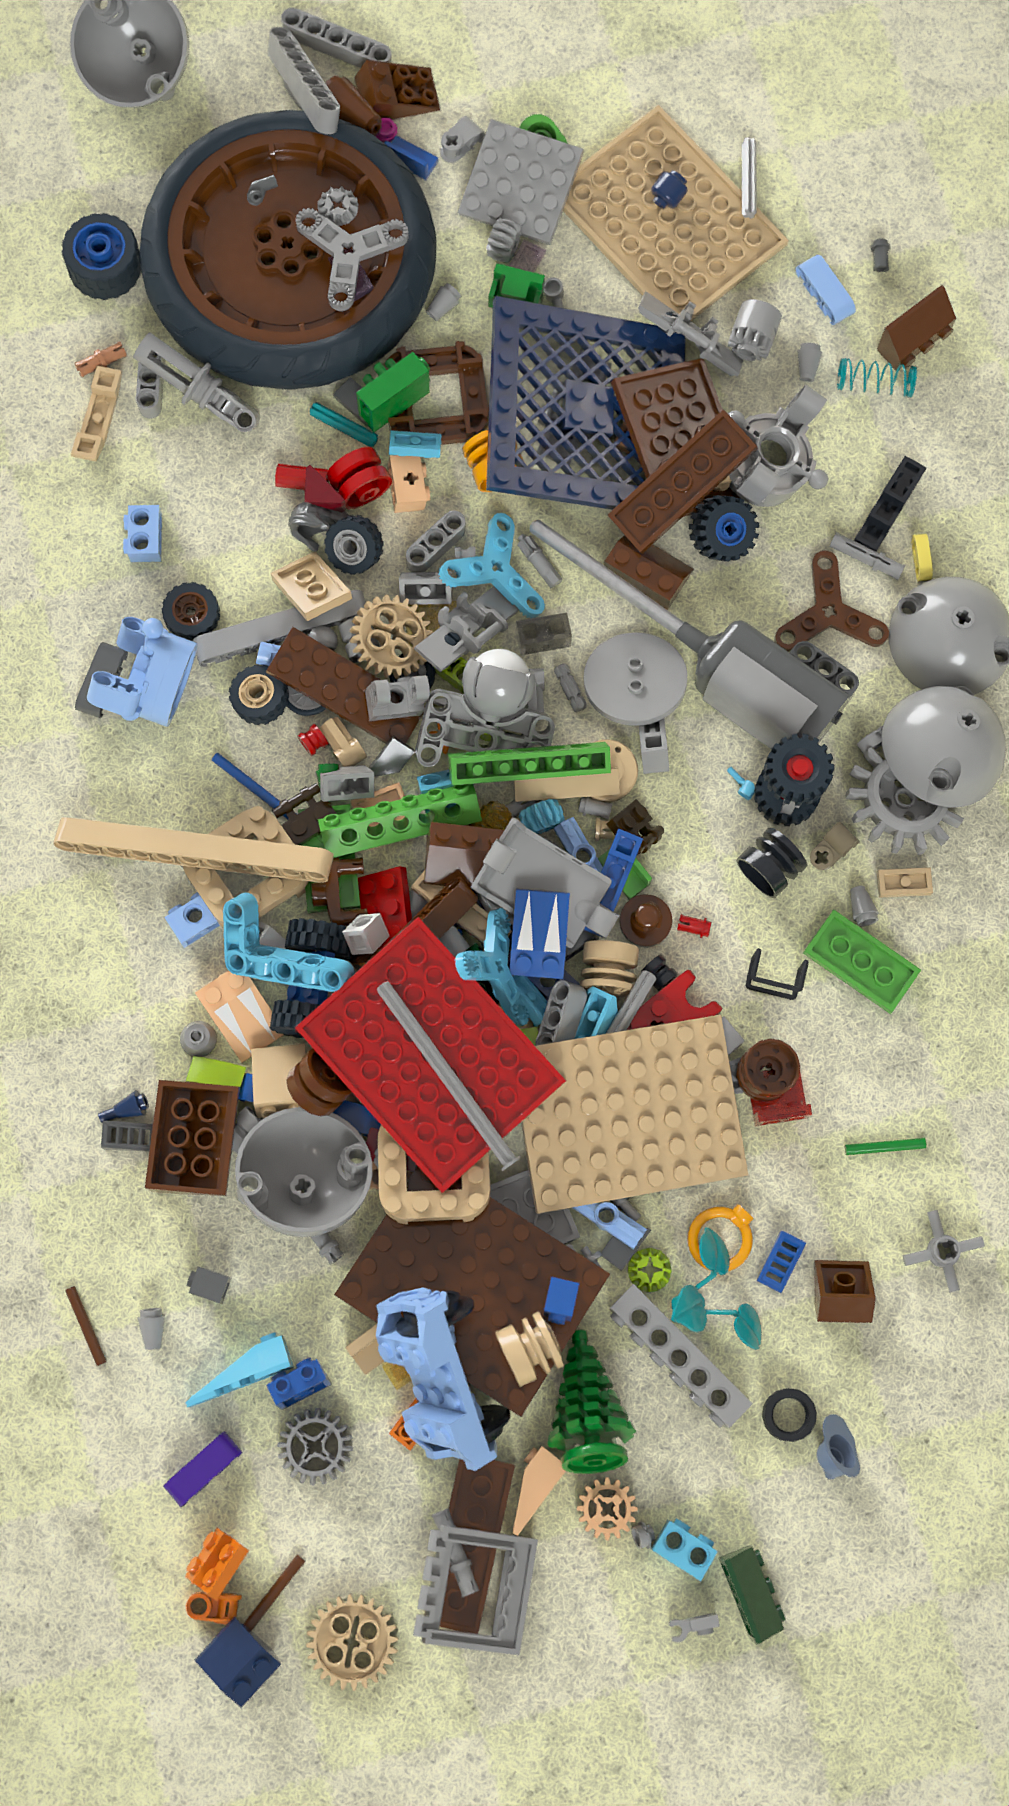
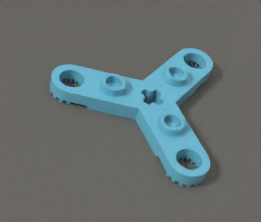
M497 513L488 524L483 556L446 561L439 569V579H442V583H445V586L449 585L450 588L491 583L512 605H515L523 613V616L526 615V618L535 619L544 611V600L510 565L515 524L507 514ZM498 521L499 523L502 522L501 524L504 523L503 526L505 527V529H507L506 531H503L498 527ZM497 566L498 570L494 571L492 567ZM447 569L455 570L454 573L457 572V578L451 577ZM528 600L530 602L532 601V603H535L534 606L536 605V610L531 609L528 606Z
M499 908L488 913L484 951L469 950L458 953L455 960L456 968L460 977L464 980L489 981L493 988L494 997L499 1001L503 1011L517 1027L528 1024L529 1020L527 1018H529V1015H527L528 1011L525 1010L527 1006H524L525 1003L520 999L521 993L507 966L510 943L508 933L511 929L509 927L511 923H508L510 918L507 919L508 914H506V911L503 908Z

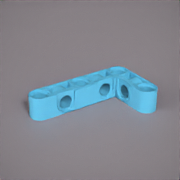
M248 892L242 893L225 903L223 907L225 965L231 973L259 980L330 992L339 990L355 974L353 966L346 960L260 945L258 902L252 894Z

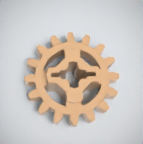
M605 1477L604 1484H600L595 1479V1487L592 1489L586 1485L584 1488L588 1494L586 1496L579 1495L578 1497L584 1501L583 1505L576 1507V1510L583 1511L584 1514L578 1520L579 1522L587 1521L588 1524L584 1530L588 1532L593 1528L595 1530V1538H598L600 1533H604L605 1540H609L610 1533H614L617 1538H620L619 1530L623 1529L629 1532L630 1529L626 1525L627 1522L636 1521L635 1518L630 1516L631 1512L638 1511V1508L631 1506L630 1503L636 1497L634 1495L627 1496L626 1493L629 1491V1487L619 1488L620 1480L616 1479L613 1485L610 1484L609 1477ZM611 1489L616 1492L611 1497H603L598 1491ZM598 1498L607 1504L610 1502L614 1504L611 1509L617 1517L616 1519L607 1513L603 1516L601 1515L603 1508L600 1506ZM590 1500L595 1503V1513L591 1518L588 1512ZM623 1500L626 1507L624 1517L619 1514V1504ZM603 1521H612L616 1526L602 1528L598 1525Z

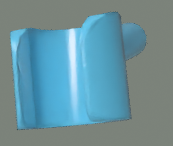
M729 767L727 772L741 785L738 794L750 800L755 793L754 783L745 780L732 767Z

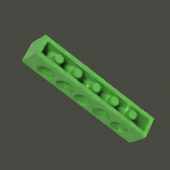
M606 742L448 753L449 778L452 785L611 773L610 746Z
M473 784L453 785V787L445 789H431L427 793L416 796L407 795L400 800L392 802L382 801L375 806L367 808H354L350 812L339 815L329 814L323 819H319L318 823L325 849L332 852L334 857L427 835L431 822L468 825L482 821ZM450 803H456V805L451 808L446 807ZM425 809L430 810L426 814H420V812ZM398 816H405L401 820H394ZM373 822H378V823H379L378 825H376V826H374V827L368 826L369 824H371V823H373ZM345 829H353V831L349 833H343Z

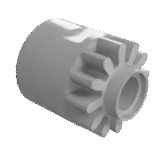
M751 299L744 301L741 304L729 338L728 346L732 347L731 351L747 361H754L756 359L761 361L762 357L767 359L782 319L781 312L775 306L761 300Z

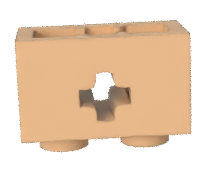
M390 456L387 469L392 477L390 488L394 513L424 510L426 502L430 501V489L424 483V478L427 475L425 462L421 463V458L417 456Z

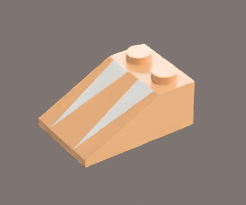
M228 970L195 992L241 1063L252 1057L251 1049L266 1048L284 1035L269 1029L272 1010L250 977L235 975Z

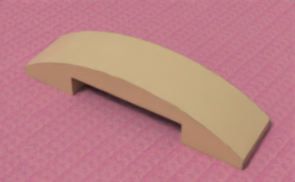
M97 366L91 384V398L81 431L76 434L71 457L95 462L99 458L108 436L118 400L122 371Z

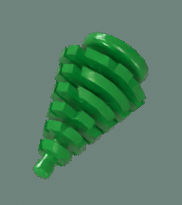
M583 1329L575 1330L572 1335L574 1347L570 1348L567 1352L566 1361L569 1363L564 1365L562 1374L565 1382L560 1383L559 1395L565 1396V1398H557L555 1406L557 1413L553 1415V1430L550 1432L547 1444L550 1448L556 1447L560 1451H566L561 1457L563 1470L577 1474H591L613 1470L628 1462L627 1449L617 1444L616 1438L619 1437L625 1444L637 1432L632 1422L628 1421V1414L625 1408L620 1405L621 1400L618 1393L610 1389L613 1388V1383L609 1376L603 1375V1373H606V1369L603 1363L597 1360L598 1353L595 1347L587 1345L588 1334Z

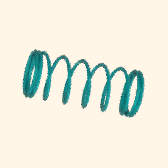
M842 358L838 370L840 383L838 378L837 389L842 390L844 387L847 361H849L850 391H852V380L854 381L859 365L862 362L864 372L863 392L865 393L867 388L865 362L863 359L858 362L853 375L851 360L849 358ZM874 361L871 364L867 380L873 365L876 364L877 394L880 391L879 383H881L885 370L889 365L891 374L890 395H893V383H895L898 372L903 366V396L913 397L917 380L916 365L910 367L907 379L906 368L901 364L893 380V369L890 362L884 366L881 377L878 363ZM910 383V390L908 392L907 385Z

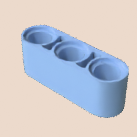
M817 254L796 266L797 276L803 279L805 282L803 285L809 294L817 299L818 302L816 304L825 316L828 315L831 319V325L837 324L856 312L852 298L821 255Z

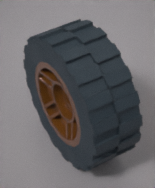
M185 582L182 585H176L173 587V590L166 594L167 596L162 602V615L166 627L172 634L193 641L197 636L212 632L217 628L218 620H220V608L216 596L205 585H199L196 582ZM189 608L196 611L194 615H187Z

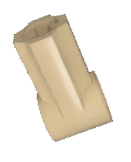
M338 716L327 720L319 728L332 748L335 759L339 760L343 767L355 766L367 758L360 743L351 737Z

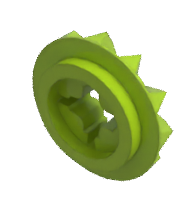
M653 1248L639 1250L629 1261V1278L632 1284L641 1291H658L670 1280L671 1264L669 1258L660 1250ZM649 1258H651L653 1267L662 1269V1271L653 1273L651 1282H649L646 1272L638 1271V1269L647 1266Z

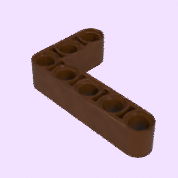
M462 877L453 879L388 943L417 917L440 939L477 902L478 896ZM377 949L372 954H351V958L348 961L358 971L381 950Z

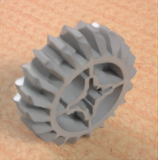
M320 1408L315 1409V1417H311L309 1409L304 1410L306 1419L302 1420L299 1414H295L296 1425L290 1421L285 1423L291 1431L290 1433L286 1431L280 1432V1436L287 1438V1442H278V1447H286V1452L280 1453L278 1457L279 1459L288 1457L289 1461L284 1463L282 1467L287 1469L292 1465L295 1468L290 1473L292 1478L300 1472L302 1474L299 1479L300 1483H304L306 1477L311 1476L310 1485L314 1486L316 1484V1477L320 1476L321 1483L326 1484V1474L329 1473L330 1477L335 1480L337 1478L336 1473L333 1471L335 1468L340 1472L345 1471V1467L339 1464L341 1460L345 1462L351 1461L349 1456L344 1455V1451H353V1446H345L344 1441L351 1440L352 1435L343 1437L342 1432L347 1430L348 1426L344 1424L340 1428L337 1427L341 1420L340 1416H336L333 1421H330L331 1411L327 1410L324 1418L320 1417ZM314 1422L326 1425L325 1429L315 1437L305 1433L301 1428ZM332 1432L335 1433L338 1440L336 1458L326 1448V1441ZM325 1435L321 1440V1447H323L322 1452L327 1456L314 1452L306 1459V1456L310 1453L308 1450L310 1447L308 1446L309 1442L304 1437L316 1442ZM295 1436L302 1441L305 1447L304 1453L298 1462L293 1454V1440ZM314 1457H320L330 1464L327 1468L319 1471L304 1468Z

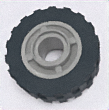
M348 515L334 523L326 532V538L324 539L325 554L327 553L329 562H332L334 567L341 570L342 573H350V575L364 573L380 560L384 546L381 531L379 532L378 526L375 523L373 524L369 518L362 517V515ZM351 540L356 543L357 549L351 545Z

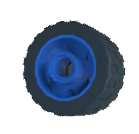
M94 213L81 217L66 231L64 240H62V256L73 285L82 294L88 295L93 299H115L128 293L137 284V280L141 276L140 251L133 230L124 220L122 221L119 217L108 215L107 213Z

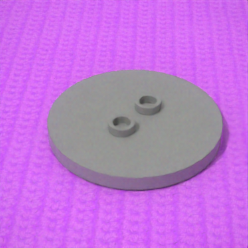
M625 633L604 641L592 652L585 665L584 689L589 702L602 716L623 725H647L664 719L679 706L687 688V669L680 653L664 639L647 633Z

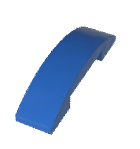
M618 829L601 871L603 875L612 880V884L600 904L613 912L643 841V838ZM585 927V929H584L585 931H588V932H590V933H593V934H595V935H598V936L602 937L601 935L597 934L596 932L592 931L591 929Z

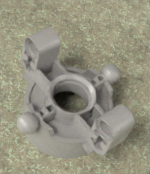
M805 385L793 397L786 409L780 407L776 414L750 415L745 420L744 415L737 410L728 413L758 447V450L729 475L732 481L729 483V487L739 498L755 506L772 507L787 501L807 481L816 490L822 489L827 485L828 475L824 470H815L816 461L813 459L812 448L805 435L809 429L807 425L821 411L827 401L826 398ZM772 440L779 443L786 453V464L784 466H776L769 463L761 452V442Z

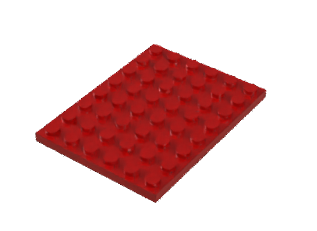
M417 917L349 978L339 990L335 991L300 1022L295 1029L443 1193L488 1153L491 1148L379 995L377 988L381 984L388 981L502 1139L563 1085L566 1080L476 980H464L460 977L456 968V958L423 921Z

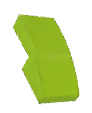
M193 1056L185 1082L240 1087L246 1067L220 1060Z

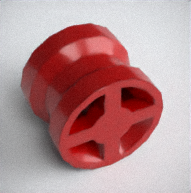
M316 724L311 725L307 732H301L297 735L300 743L311 757L316 754L320 747L325 748L329 745Z

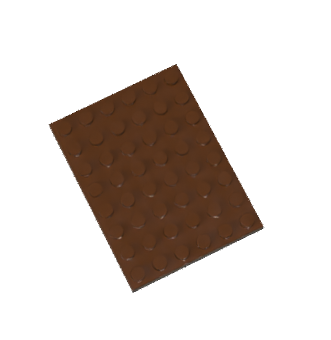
M419 1167L416 1168L407 1182V1192L439 1190ZM459 1178L447 1190L462 1189V1179ZM490 1197L489 1204H487L484 1211L476 1216L474 1220L463 1222V1219L408 1221V1224H400L386 1214L334 1295L376 1323L378 1321L376 1305L397 1293L426 1288L430 1289L432 1293L434 1291H456L460 1296L472 1298L475 1303L474 1309L465 1318L453 1324L456 1339L454 1345L466 1381L519 1417H522L548 1374L537 1364L534 1366L537 1379L520 1387L495 1332L512 1324L519 1335L525 1333L522 1319L526 1318L533 1329L536 1327L532 1314L539 1312L546 1323L550 1325L562 1353L607 1281L610 1273ZM551 1277L579 1283L571 1321L565 1320L564 1325L549 1322V1316L544 1315ZM550 1358L546 1361L551 1371L554 1363Z

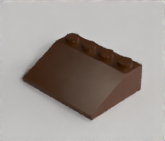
M159 1080L145 1189L151 1192L227 1196L239 1086Z

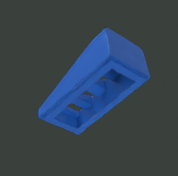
M780 1231L757 1281L782 1293L806 1242L784 1231ZM782 1242L795 1247V1252L781 1246ZM777 1252L790 1257V1262L776 1256ZM772 1262L787 1268L785 1273L772 1267ZM769 1271L781 1277L780 1283L767 1277V1272Z

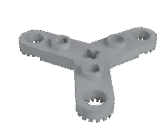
M302 209L296 216L297 230L334 257L328 301L330 306L338 311H345L353 305L360 261L401 247L408 241L409 237L408 227L403 221H398V219L388 221L382 225L378 224L350 235L328 218L314 211V209ZM306 218H313L316 222L309 228V226H304L302 221ZM393 229H399L403 234L400 238L397 237L396 239L394 237L393 239L392 236L390 237L389 232ZM344 247H345L346 249H349L350 247H353V254L350 253V252H348V253L345 255V254H344ZM339 292H343L348 295V298L344 302H337L334 296Z

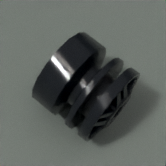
M768 828L763 833V837L756 839L757 848L749 846L737 858L736 862L745 877L763 894L770 898H776L788 886L786 877L794 880L798 876V872H803L808 865L803 854L794 843L778 830Z

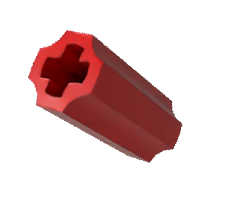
M287 464L277 465L275 487L305 490L306 467ZM314 468L328 482V469Z

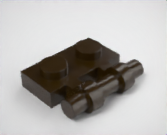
M317 783L308 788L307 786L299 790L300 793L289 800L285 798L279 802V806L271 810L276 819L284 814L287 815L289 820L281 824V826L295 845H303L321 833L318 823L319 819H323L329 814H337L329 801L323 802L320 800L316 802L313 796L321 792ZM306 801L309 808L296 815L293 809Z
M637 799L606 823L615 836L618 829L643 838L637 855L646 853L651 848V844L658 843L664 834L662 826L651 827L649 822L653 818Z

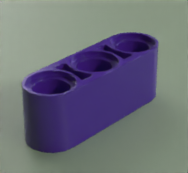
M224 1431L171 1477L163 1487L181 1508L243 1452Z

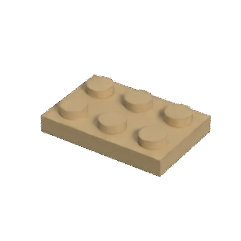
M316 552L270 573L272 581L307 621L352 599L351 591Z

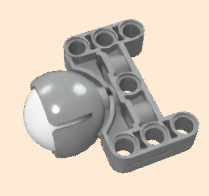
M505 649L486 651L478 657H470L466 663L462 678L464 694L443 689H435L430 692L415 747V754L421 765L425 767L435 766L440 760L443 745L471 752L528 748L533 745L551 746L555 730L553 720L544 712L524 708L533 695L536 679L535 673L528 670L523 659L514 652ZM443 696L447 699V703L443 708H435L433 706V701L436 697ZM452 718L461 719V720H465V721H470L471 724H470V723H466V722H461V721L453 720ZM539 720H547L548 726L544 731H537L535 729V725ZM431 722H438L441 725L440 730L435 734L427 732V726ZM505 729V730H509V731L518 732V733H521V735H519V734H514V733H510V732H505V731H503V730ZM481 734H490L491 741L487 745H480L478 743V738ZM431 747L435 750L432 758L424 759L421 757V752L424 748Z

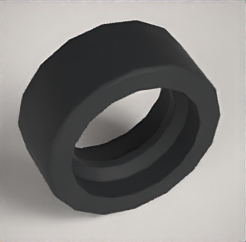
M792 1388L781 1389L770 1395L763 1406L762 1413L765 1428L769 1433L781 1441L788 1442L799 1441L808 1436L816 1424L817 1417L815 1405L810 1397L799 1389ZM786 1398L795 1399L800 1402L806 1414L802 1427L792 1432L780 1429L773 1418L776 1404Z

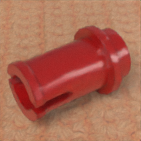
M683 914L680 915L679 921L689 923L690 925L678 923L677 931L700 935V938L709 936L712 922L707 921V918L702 920Z

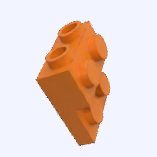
M218 1527L214 1532H210L203 1542L204 1548L198 1557H194L187 1567V1574L185 1575L190 1582L201 1588L216 1601L249 1552L245 1546Z

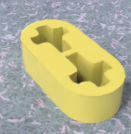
M927 534L913 535L911 545L916 580L918 582L932 580L933 568Z

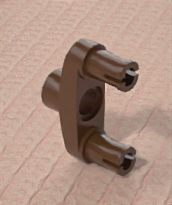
M334 857L328 881L311 883L313 907L327 906L330 922L348 926L358 915L368 914L367 908L344 911L343 908H340L338 878H340V875L364 874L363 857L352 859Z

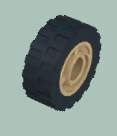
M266 665L248 666L242 672L237 673L236 678H233L231 682V687H229V701L239 717L249 724L254 723V725H266L271 721L277 720L284 713L285 707L288 706L289 693L287 685L266 673L268 669ZM264 692L261 697L254 698L257 693Z

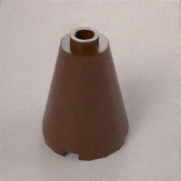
M333 76L325 82L340 105V120L359 126L374 136L380 132L382 127L381 117L348 78Z

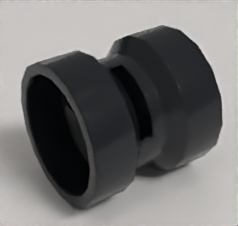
M662 954L655 957L641 970V972L646 970L654 974L656 980L653 986L657 991L662 990L678 976L674 968L668 967L666 959Z

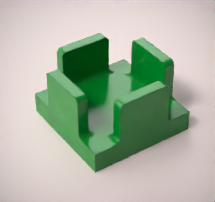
M496 263L494 278L488 296V307L493 308V300L496 296L542 304L545 275Z

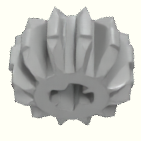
M499 218L490 232L486 247L487 255L493 258V260L509 263L518 249L522 234L521 225L509 219Z

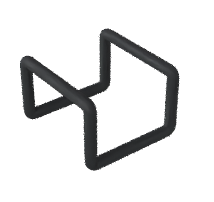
M757 948L750 961L745 984L746 988L789 1000L796 999L798 992L803 990L809 961L804 960L799 966L794 986L756 977L762 951L760 948ZM753 980L754 982L791 990L793 992L791 995L783 992H778L751 985V981Z

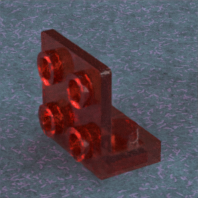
M767 1070L762 1071L764 1072L763 1077L767 1078L770 1075L767 1073ZM801 1073L795 1085L776 1100L762 1102L750 1098L755 1127L808 1119L812 1115L811 1104H806Z

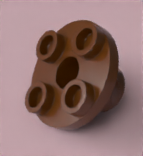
M643 894L631 898L624 905L620 914L619 924L623 935L628 941L637 946L648 948L658 945L666 939L672 927V914L668 905L662 899L654 895Z

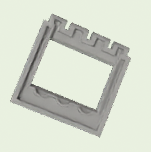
M441 1525L440 1530L431 1529L427 1550L436 1552L435 1557L426 1556L422 1578L423 1580L431 1581V1585H421L417 1608L425 1610L426 1615L416 1614L413 1636L422 1637L421 1642L424 1644L520 1655L538 1539ZM454 1543L506 1550L492 1635L439 1629Z

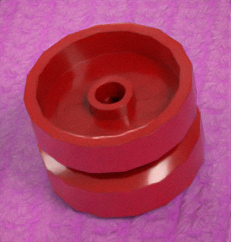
M362 447L345 454L327 472L328 481L345 500L346 509L348 510L360 508L381 497L392 484L391 475L386 467L381 465V459L372 447Z

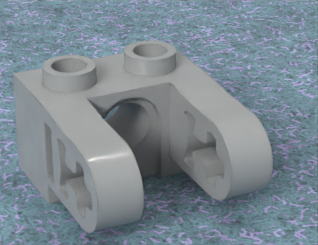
M427 676L403 677L397 679V682L388 683V680L371 682L365 690L369 721L420 716L425 709L424 703L429 699L430 695ZM391 692L399 695L400 703L395 704L390 701Z

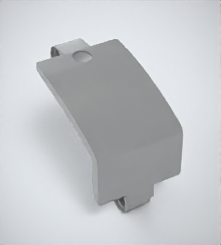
M514 817L509 822L500 839L495 840L483 860L484 866L471 886L473 890L514 914L516 889L570 893L566 946L569 948L574 947L585 927L607 938L620 916L600 904L612 884L610 878L534 833Z

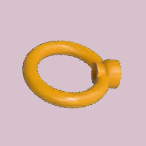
M739 1204L733 1209L719 1206L706 1209L692 1221L687 1236L688 1247L694 1260L703 1268L707 1269L700 1257L698 1236L702 1226L713 1218L729 1219L741 1232L742 1244L738 1253L729 1259L728 1271L738 1268L748 1258L753 1244V1236L749 1224L754 1218Z

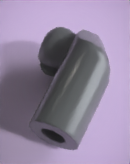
M274 174L251 183L247 193V200L251 205L261 204L266 191L278 187Z

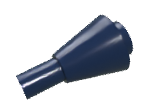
M135 1090L114 1105L113 1108L98 1113L100 1122L103 1123V1121L115 1118L146 1115V1109L149 1108V1103L144 1093L140 1094Z

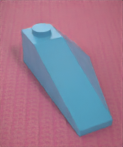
M275 1332L261 1337L260 1344L252 1347L185 1402L187 1407H193L274 1376L282 1371L294 1368L284 1336L280 1335L277 1337Z

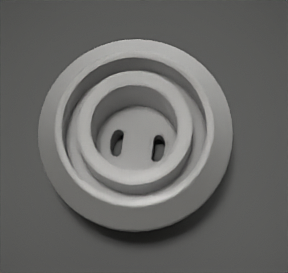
M195 1021L188 1024L180 1035L181 1046L190 1056L204 1057L213 1051L217 1042L215 1030L210 1024L203 1021Z

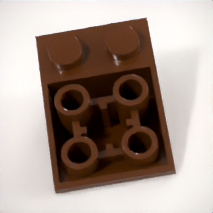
M366 60L354 77L357 90L381 118L394 120L441 110L431 67Z

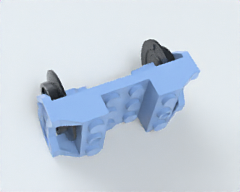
M426 1288L397 1293L376 1305L378 1310L376 1338L379 1344L378 1352L382 1359H384V1362L405 1366L414 1386L413 1393L419 1401L402 1412L405 1421L404 1429L410 1438L425 1450L427 1458L434 1460L447 1457L459 1458L465 1461L467 1469L476 1471L497 1458V1443L495 1439L503 1432V1427L509 1422L511 1413L503 1405H478L474 1393H470L454 1345L456 1339L453 1324L471 1313L475 1306L474 1300L467 1296H460L456 1291H434L432 1293L430 1289Z

